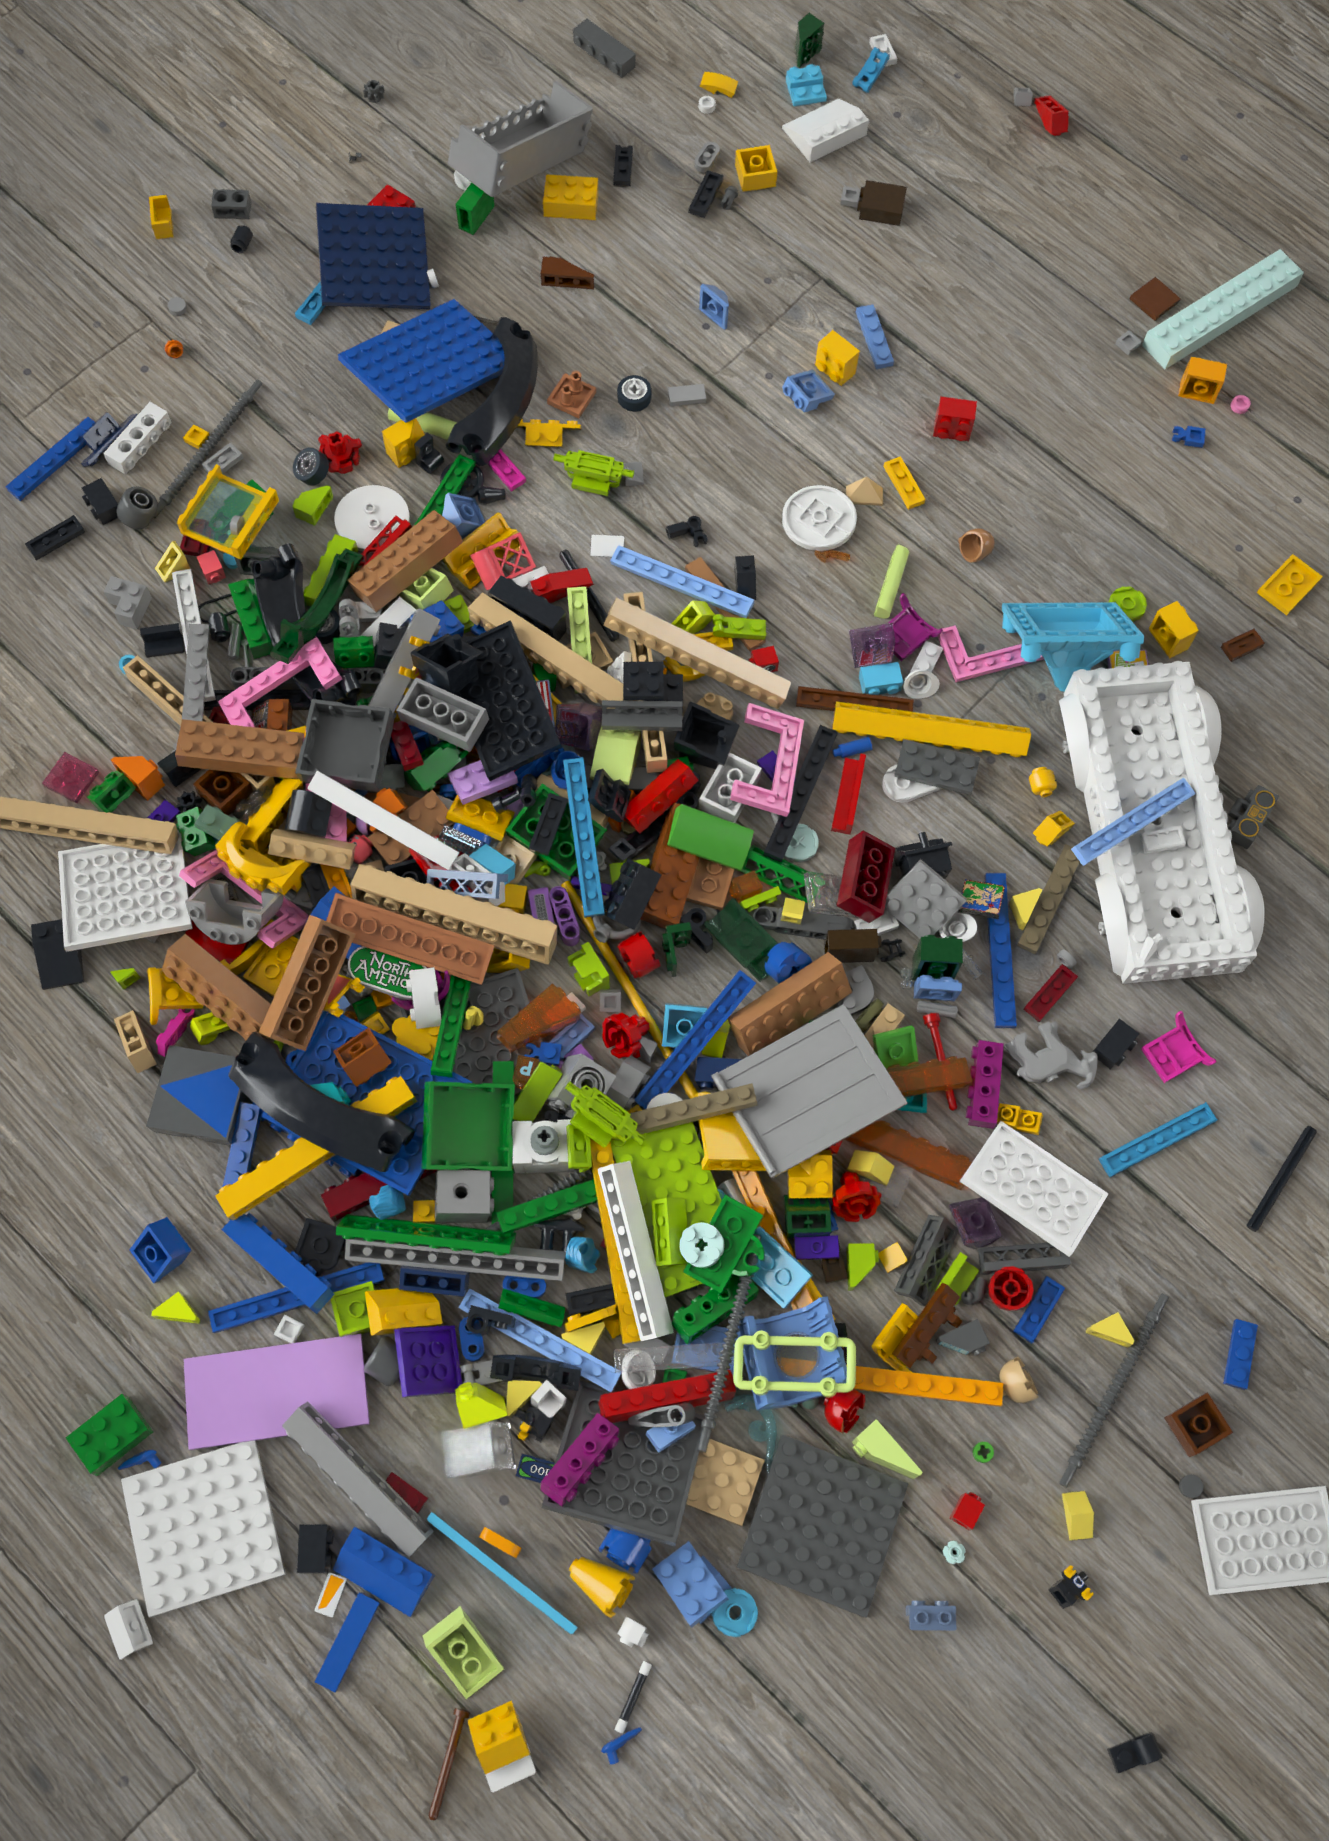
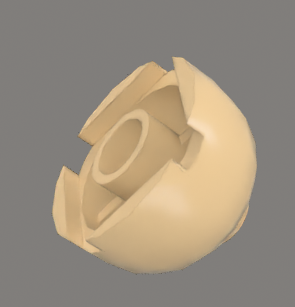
M1015 1357L1005 1363L1000 1370L999 1377L1000 1383H1003V1396L1007 1395L1016 1403H1027L1039 1398L1029 1372L1027 1373L1025 1369H1022L1025 1365L1020 1357Z

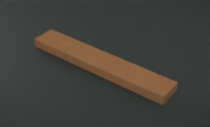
M701 557L685 565L687 573L724 587ZM715 607L724 617L743 618ZM739 638L750 652L766 642V639Z

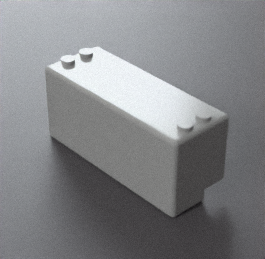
M554 81L551 97L543 94L539 100L533 98L530 104H521L519 109L515 111L510 109L507 115L503 117L498 115L492 122L486 120L484 125L479 128L474 126L470 130L464 124L460 125L459 137L456 139L451 137L448 165L489 196L494 197L582 153L588 143L587 134L592 126L590 120L593 107L559 82Z

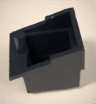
M447 633L430 644H423L410 654L413 666L418 668L423 681L456 695L478 674L476 660L483 656L484 652L461 641L459 634L452 636Z
M689 702L682 720V731L677 732L674 740V750L678 751L679 758L688 756L689 762L716 770L719 764L725 765L740 725L712 713L711 710Z
M921 832L918 834L920 842L895 847V865L900 867L903 877L920 859L943 879H946L952 870L948 852L952 842H944L943 838L928 840L926 832Z

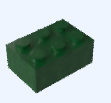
M935 935L921 936L912 957V981H915L917 977L920 978L922 975H929L934 979L952 977L954 980L963 963V939H957L955 936H947L945 938H938Z

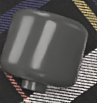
M139 486L130 487L125 490L118 503V518L129 528L143 529L152 521L158 509V502L149 490Z
M383 1336L364 1365V1372L386 1386L394 1385L400 1377L396 1342L389 1336Z

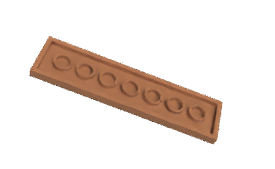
M335 893L326 920L329 923L355 933L356 935L352 943L422 966L434 967L435 970L441 972L447 970L450 975L481 985L495 947L494 944Z

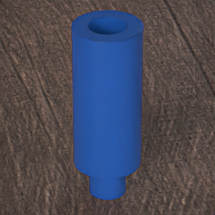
M869 737L840 744L837 749L832 750L834 757L840 756L843 759L871 751L872 743Z

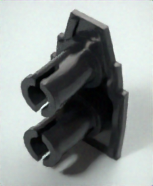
M573 1218L545 1220L533 1225L534 1227H540L542 1230L540 1249L553 1250L554 1231L556 1230L563 1231L561 1251L567 1250L570 1240L576 1237V1232L585 1231V1225Z

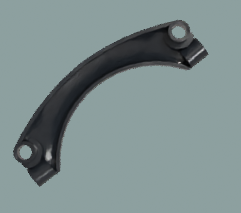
M507 317L499 319L493 333V337L502 345L504 350V367L500 380L490 396L474 412L453 426L445 445L452 453H460L463 448L466 455H471L478 466L488 464L512 435L529 406L536 384L538 371L537 345L528 330H522L518 322Z
M290 543L284 544L278 549L279 556H270L268 560H254L251 566L259 606L273 647H275L281 637V621L286 619L292 623L306 614L303 595V564L294 545ZM334 662L333 664L342 680L327 690L322 686L311 665L291 677L310 700L348 701L362 692V687L354 671L343 668Z
M256 1031L242 1045L241 1051L235 1057L230 1069L229 1078L258 1107L284 1127L325 1150L379 1172L389 1170L394 1156L399 1153L402 1145L407 1146L415 1134V1129L392 1115L361 1110L336 1101L317 1091L292 1071L283 1059L277 1044Z

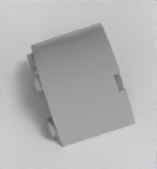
M209 879L185 902L188 915L204 934L214 941L236 945L251 940L281 908L284 895L279 892L274 893L270 889H265L261 892L262 906L229 900L228 882Z

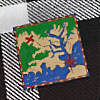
M965 879L962 895L967 898V901L958 909V913L999 919L1005 886Z

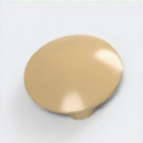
M710 692L706 693L697 702L698 705L711 710L712 713L728 720L732 719L733 704L723 696Z

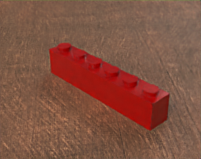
M727 1370L729 1375L725 1376L727 1378V1381L724 1382L726 1387L722 1388L724 1394L720 1395L722 1400H719V1402L732 1400L736 1393L731 1370ZM717 1372L603 1394L598 1403L600 1413L611 1423L626 1421L629 1417L648 1410L684 1402L692 1404L693 1407L707 1405V1401L711 1399L709 1397V1394H712L710 1389L714 1387L712 1382L716 1380L714 1375H717Z

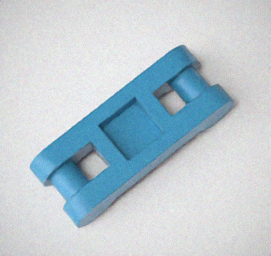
M874 47L858 76L854 78L852 85L857 88L861 87L864 92L868 93L887 64L890 54L882 53L880 49ZM877 58L880 59L879 63L875 62Z

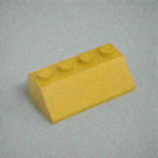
M284 778L281 783H277L274 786L269 798H265L257 813H253L250 816L247 824L249 830L241 840L244 844L242 847L247 850L251 847L262 854L270 844L273 831L278 829L287 817L292 790H304L302 781Z

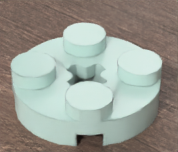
M708 1223L693 1224L682 1233L680 1239L681 1254L688 1263L695 1267L707 1268L713 1266L724 1252L723 1236L714 1226ZM701 1239L704 1242H708V1246L704 1247V1251H700L698 1247L696 1248V1244Z

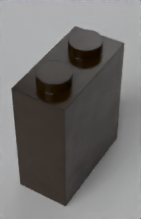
M866 180L865 187H861L859 198H862V201L859 200L857 211L860 212L859 219L900 226L907 187Z
M877 929L828 930L824 942V953L829 952L841 963L874 962L876 955H879L882 939L881 936H878Z

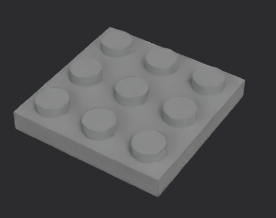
M920 859L887 894L885 909L917 937L921 938V936L924 937L925 935H934L967 901V898Z

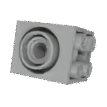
M583 1054L568 1056L560 1069L563 1075L546 1102H548V1106L555 1111L560 1110L572 1119L576 1113L571 1107V1102L575 1096L565 1089L569 1081L578 1088H582L585 1085L591 1089L595 1087L606 1095L616 1076Z
M438 1170L435 1179V1222L487 1223L488 1217L492 1216L494 1211V1199H490L492 1190H494V1177H490V1171ZM456 1195H462L464 1198L460 1199Z

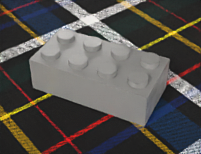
M417 677L397 708L401 721L469 752L489 720L485 708Z

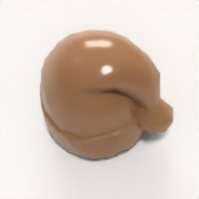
M980 528L969 530L958 539L963 558L971 563L981 561L992 553L995 545L993 535Z

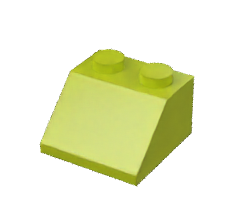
M466 1382L455 1389L456 1405L463 1429L508 1416L504 1396L477 1382L473 1384Z

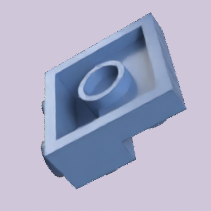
M813 369L787 377L782 387L784 394L791 397L795 407L801 409L804 413L817 409L819 403L832 400L835 395Z
M922 975L920 978L917 977L914 982L915 999L955 1001L962 991V983H958V980H953L952 977L934 979L932 976Z

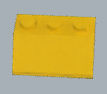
M399 1288L365 1292L371 1336L394 1334V1330L398 1328L430 1327L443 1324L440 1304L433 1293L399 1290Z

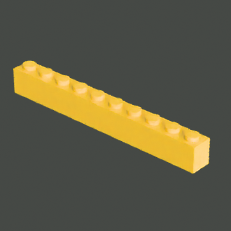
M837 701L832 729L838 733H847L848 731L855 732L859 736L869 734L880 739H885L886 737L894 738L896 741L906 739L922 744L928 742L938 747L949 745L955 749L971 748L975 752L986 750L996 755L1008 753L1013 757L1027 756L1031 738L1030 728Z
M400 1076L398 1078H391L386 1082V1086L380 1090L375 1089L371 1091L366 1099L356 1101L350 1106L369 1112L396 1116L418 1101L405 1080ZM300 1137L290 1148L278 1151L273 1159L265 1160L258 1164L256 1170L251 1173L246 1172L234 1184L222 1187L219 1190L220 1193L215 1195L226 1216L234 1221L336 1154Z

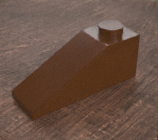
M543 256L541 266L542 286L594 290L593 274L562 258Z

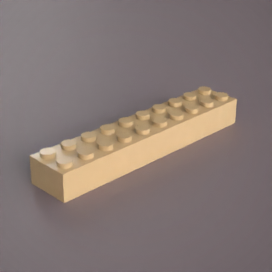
M359 864L350 885L353 899L494 944L496 949L547 965L550 963L557 944V925L549 920L535 919L529 914H519L510 908H500L490 902L477 901L471 896H461L448 889L436 888L429 883L416 882L410 877L403 878L390 871L377 870L371 865L364 866Z

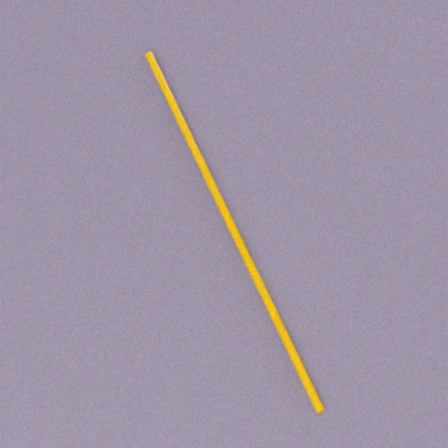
M565 881L561 884V887L566 889L571 904L637 1013L649 1022L650 1029L648 1031L665 1059H667L673 1050L671 1047L662 1046V1032L608 943H602L595 938L593 932L596 927L592 917L584 918L583 904L570 881ZM684 1071L678 1080L689 1099L694 1098L698 1092ZM790 1245L791 1250H792V1252H793V1254H794V1256H795V1259H796L795 1251L793 1250L792 1246ZM812 1279L807 1282V1286L815 1301L822 1296Z

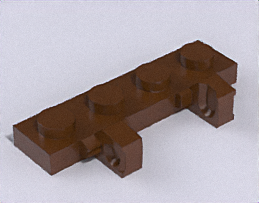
M941 1283L892 1355L908 1368H911L916 1360L921 1361L922 1358L933 1364L938 1357L928 1349L931 1345L929 1341L940 1325H945L948 1322L951 1326L958 1328L963 1322L954 1314L956 1311L954 1305L960 1296L947 1284Z

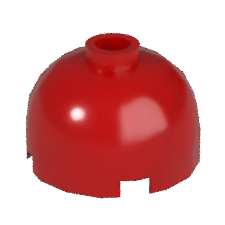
M1014 1266L1003 1267L996 1271L991 1277L988 1286L992 1302L999 1309L1005 1311H1017L1025 1307L1032 1299L1034 1291L1031 1279L1022 1269Z
M853 1389L850 1392H837L833 1397H826L824 1400V1412L828 1424L842 1434L843 1432L848 1433L860 1417L856 1414L859 1408H864L865 1395Z

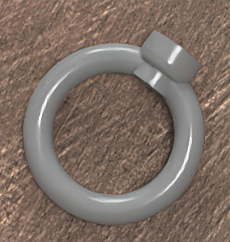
M593 916V922L596 927L593 934L602 943H605L609 938H629L639 930L641 925L640 919L635 930L629 928L625 931H612L609 925L602 923L601 916Z

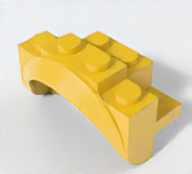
M241 821L233 824L215 845L218 857L227 863L229 873L237 879L241 878L253 889L257 888L261 892L265 889H270L274 893L279 892L285 896L290 889L298 892L302 887L300 876L309 866V863L305 860H296L290 864L280 866L250 847L247 850L242 847L244 844L241 840L249 830V826Z

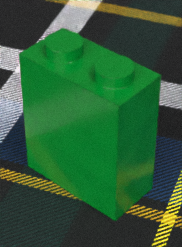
M472 182L457 201L456 212L458 228L474 235L495 207L494 197L489 196Z

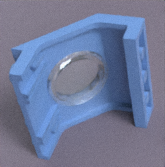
M820 1297L806 1307L769 1318L754 1319V1316H746L739 1321L741 1326H738L740 1329L738 1332L739 1337L745 1335L753 1336L757 1331L762 1330L767 1332L769 1336L821 1337L826 1332H832L839 1338L828 1297ZM744 1345L743 1356L749 1381H752L756 1376H764L768 1381L820 1383L822 1379L829 1377L834 1379L836 1383H847V1367L841 1347H837L832 1352H827L821 1346L770 1345L766 1350H758L754 1345ZM752 1390L757 1410L787 1407L823 1396L821 1392L771 1390L765 1395L759 1396Z

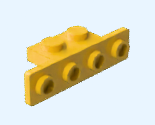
M521 419L517 426L526 428V446L562 447L563 429L582 430V426L578 424V421H567V424H559V420H548V423H541L539 419H530V423L523 422V419Z

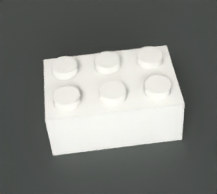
M729 752L725 765H718L700 796L698 809L735 823L745 804L730 800L733 783L735 780L756 786L760 779L762 768Z

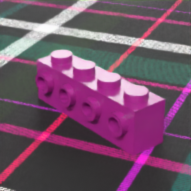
M979 1040L976 1046L972 1047L971 1058L974 1059V1066L970 1067L969 1078H972V1086L968 1087L967 1098H970V1106H967L965 1115L969 1119V1126L993 1129L997 1124L1004 1043Z
M597 1413L541 1481L540 1491L561 1507L566 1501L570 1503L578 1492L576 1490L581 1483L584 1485L591 1477L592 1473L590 1471L594 1466L599 1467L606 1457L604 1454L607 1450H613L619 1441V1428Z

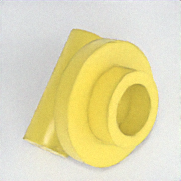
M475 1006L469 1007L465 1014L463 1028L469 1030L473 1025H481L484 1017L483 1012Z

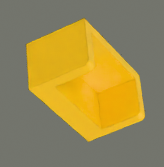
M167 195L149 197L151 225L156 239L174 237L172 212Z

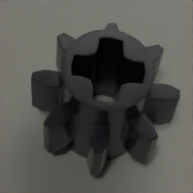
M183 791V794L177 797L180 803L177 805L179 811L183 810L182 812H186L195 807L201 808L199 803L202 800L200 796L196 797L194 791L191 793Z

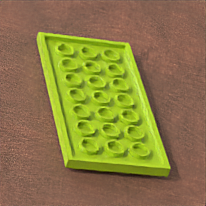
M693 1122L641 1134L646 1137L641 1145L632 1138L625 1142L622 1140H610L616 1163L631 1162L654 1256L652 1200L684 1198L686 1201L688 1228L696 1223L709 1224L722 1201L711 1170H702L701 1162L705 1154ZM686 1265L657 1266L665 1298L703 1283L683 1273Z

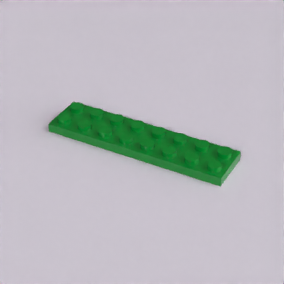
M346 1214L336 1226V1235H340L344 1239L359 1237L369 1242L385 1240L388 1244L405 1242L409 1246L423 1244L433 1249L450 1247L453 1251L469 1249L474 1253H484L487 1251L493 1252V1254L498 1256L510 1254L516 1242L517 1234L516 1232H510L503 1235L502 1231L396 1219L380 1220L377 1217Z

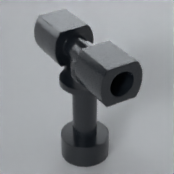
M533 774L523 776L521 788L519 786L516 787L515 793L504 799L499 796L492 800L493 807L498 814L507 811V806L519 799L525 807H530L536 802V793L534 791L537 789V780Z

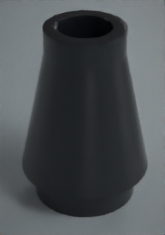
M486 486L478 488V501L484 505L506 499L504 488Z

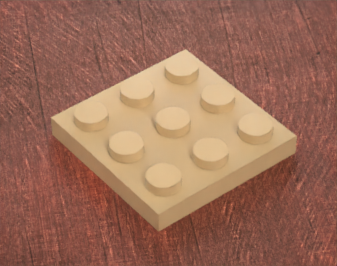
M709 1439L706 1453L699 1451L686 1505L742 1526L765 1460Z

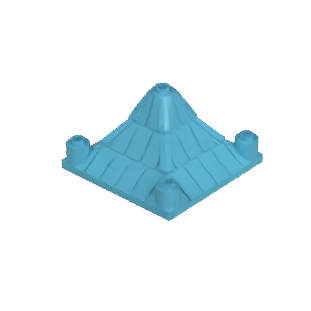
M1116 602L1002 603V628L1007 633L1018 632L1022 639L1021 657L1026 662H1036V659H1039L1042 655L1054 684L1060 691L1065 692L1073 672L1080 669L1091 670L1093 666L1112 655L1116 650H1120L1119 656L1124 661H1135L1140 656V647L1144 643V635Z

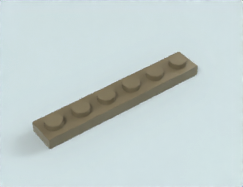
M1065 844L1017 944L1018 947L1033 954H1036L1080 862L1071 850L1073 847Z
M753 1083L630 1113V1118L638 1123L636 1131L640 1134H645L758 1106Z

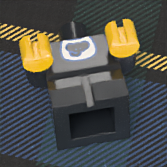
M529 1407L527 1411L518 1408L515 1416L521 1419V1431L518 1434V1438L525 1441L529 1434H533L536 1436V1440L541 1443L553 1423L554 1416L549 1418L540 1409Z
M1072 1565L1063 1570L1061 1574L1063 1578L1048 1589L1063 1609L1073 1605L1078 1599L1088 1601L1094 1595L1093 1592H1090L1091 1589L1087 1588L1084 1583L1088 1579L1087 1574L1084 1571L1077 1574L1076 1570L1072 1569L1074 1568Z

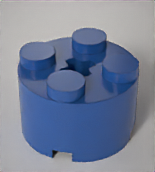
M781 942L769 951L767 955L769 958L764 966L766 973L780 984L812 963V959L795 943Z
M610 1528L598 1550L601 1553L603 1550L607 1551L606 1557L627 1571L632 1567L634 1568L633 1573L638 1574L652 1548L649 1545L650 1539Z

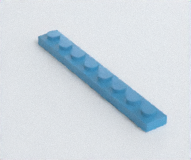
M583 757L563 760L584 918L605 915L590 803L588 801Z

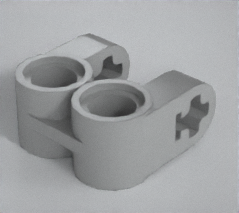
M344 599L339 603L340 637H360L362 631L356 604L351 599ZM345 607H349L350 612H346Z

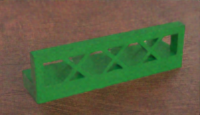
M755 845L749 848L741 872L772 887L779 886L781 891L810 905L813 903L818 889L823 884L824 878L784 859L781 863L763 855L765 850ZM748 860L755 861L759 869L752 871L746 868ZM769 868L774 870L777 878H767L764 870ZM786 877L791 878L795 886L790 888L784 886L782 879ZM808 886L813 889L810 898L802 894L800 887Z

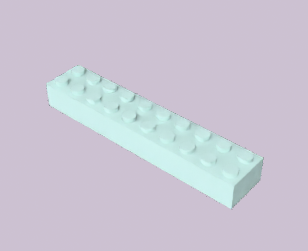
M1279 249L1149 330L1142 346L1164 369H1167L1296 288L1304 272Z

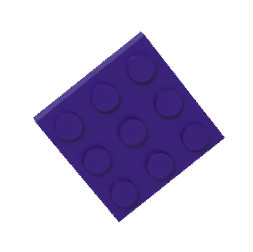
M455 1325L395 1329L402 1398L455 1394V1389L459 1388L462 1384Z

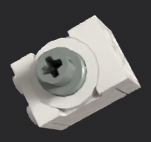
M544 1120L532 1123V1121H512L513 1166L515 1174L525 1172H568V1170L569 1172H574L575 1169H569L566 1133V1126L571 1124V1120H557V1122Z

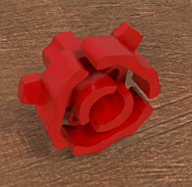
M337 431L330 433L328 436L322 434L318 438V442L321 444L319 451L325 454L328 460L332 461L329 463V472L341 474L352 472L353 465L349 461L352 452H354L353 464L355 466L359 465L360 454L358 449L362 447L359 438L353 439L348 435L342 436V433Z
M622 1012L605 1018L602 1023V1038L606 1048L615 1045V1048L611 1050V1054L619 1059L630 1056L634 1058L641 1057L639 1050L642 1045L639 1040L650 1029L649 1022L642 1016L638 1017L635 1014L629 1017Z
M848 1171L842 1174L840 1179L842 1187L835 1191L836 1197L832 1198V1210L836 1212L837 1216L844 1218L847 1222H859L860 1214H862L863 1219H869L876 1213V1209L881 1203V1193L877 1191L876 1186H870L869 1182L860 1181L857 1172Z

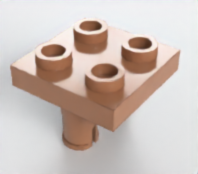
M573 371L572 375L565 373L548 397L547 404L579 419L596 394L597 388L581 381L582 375L579 371Z

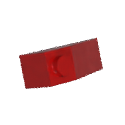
M1050 95L1034 98V103L1045 129L1053 136H1059L1064 132H1068L1069 111Z
M588 568L546 574L530 581L534 594L544 597L549 603L567 597V588H588L594 585Z

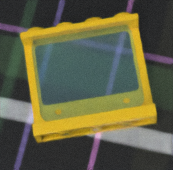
M216 464L213 470L209 471L205 482L199 486L194 498L189 501L184 513L179 516L177 525L181 534L241 560L278 504L277 491L269 487L265 493L222 474L220 466ZM235 515L243 516L245 520V525L238 535H233L230 531V522Z

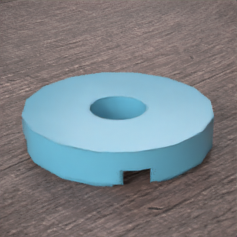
M738 1588L724 1590L729 1600L711 1613L712 1619L719 1631L727 1636L739 1637L752 1630L757 1621L758 1609L753 1597L746 1591ZM733 1606H738L741 1611L737 1619H731L729 1616V1610Z

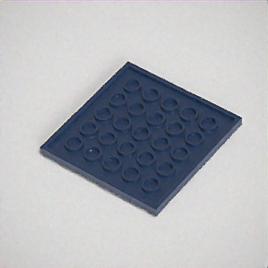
M316 203L322 306L430 310L423 208Z

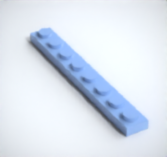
M618 545L610 560L614 566L698 600L706 601L708 604L743 618L748 617L754 605V599Z
M1182 778L1077 844L1071 850L1084 866L1196 793L1185 778Z
M469 1288L458 1307L459 1309L469 1313L470 1306L473 1305L514 1316L516 1319L514 1328L500 1329L494 1327L495 1323L493 1322L491 1327L549 1359L582 1368V1377L611 1393L613 1392L621 1377V1371L523 1317L499 1309V1304Z

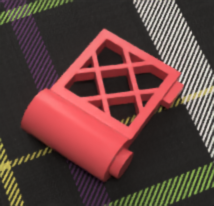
M521 532L470 555L486 590L491 589L500 576L505 577L502 571L504 564L513 567L511 575L505 577L510 579L520 574L523 575L531 572L536 567ZM515 538L520 543L519 551L509 548L511 541ZM500 547L505 549L502 559L495 556L494 548ZM508 551L517 554L514 564L505 561ZM520 556L525 557L530 566L526 568L518 566Z

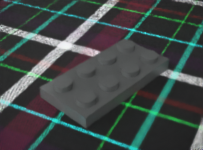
M903 739L894 777L971 795L980 757Z

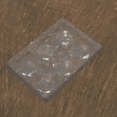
M809 871L804 874L809 912L858 918L837 907L842 876Z

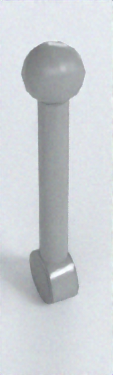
M244 639L241 641V646L244 650L245 667H249L247 651L249 644Z

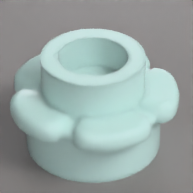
M950 1541L944 1547L943 1555L948 1563H961L965 1559V1547L962 1544H958L957 1541Z

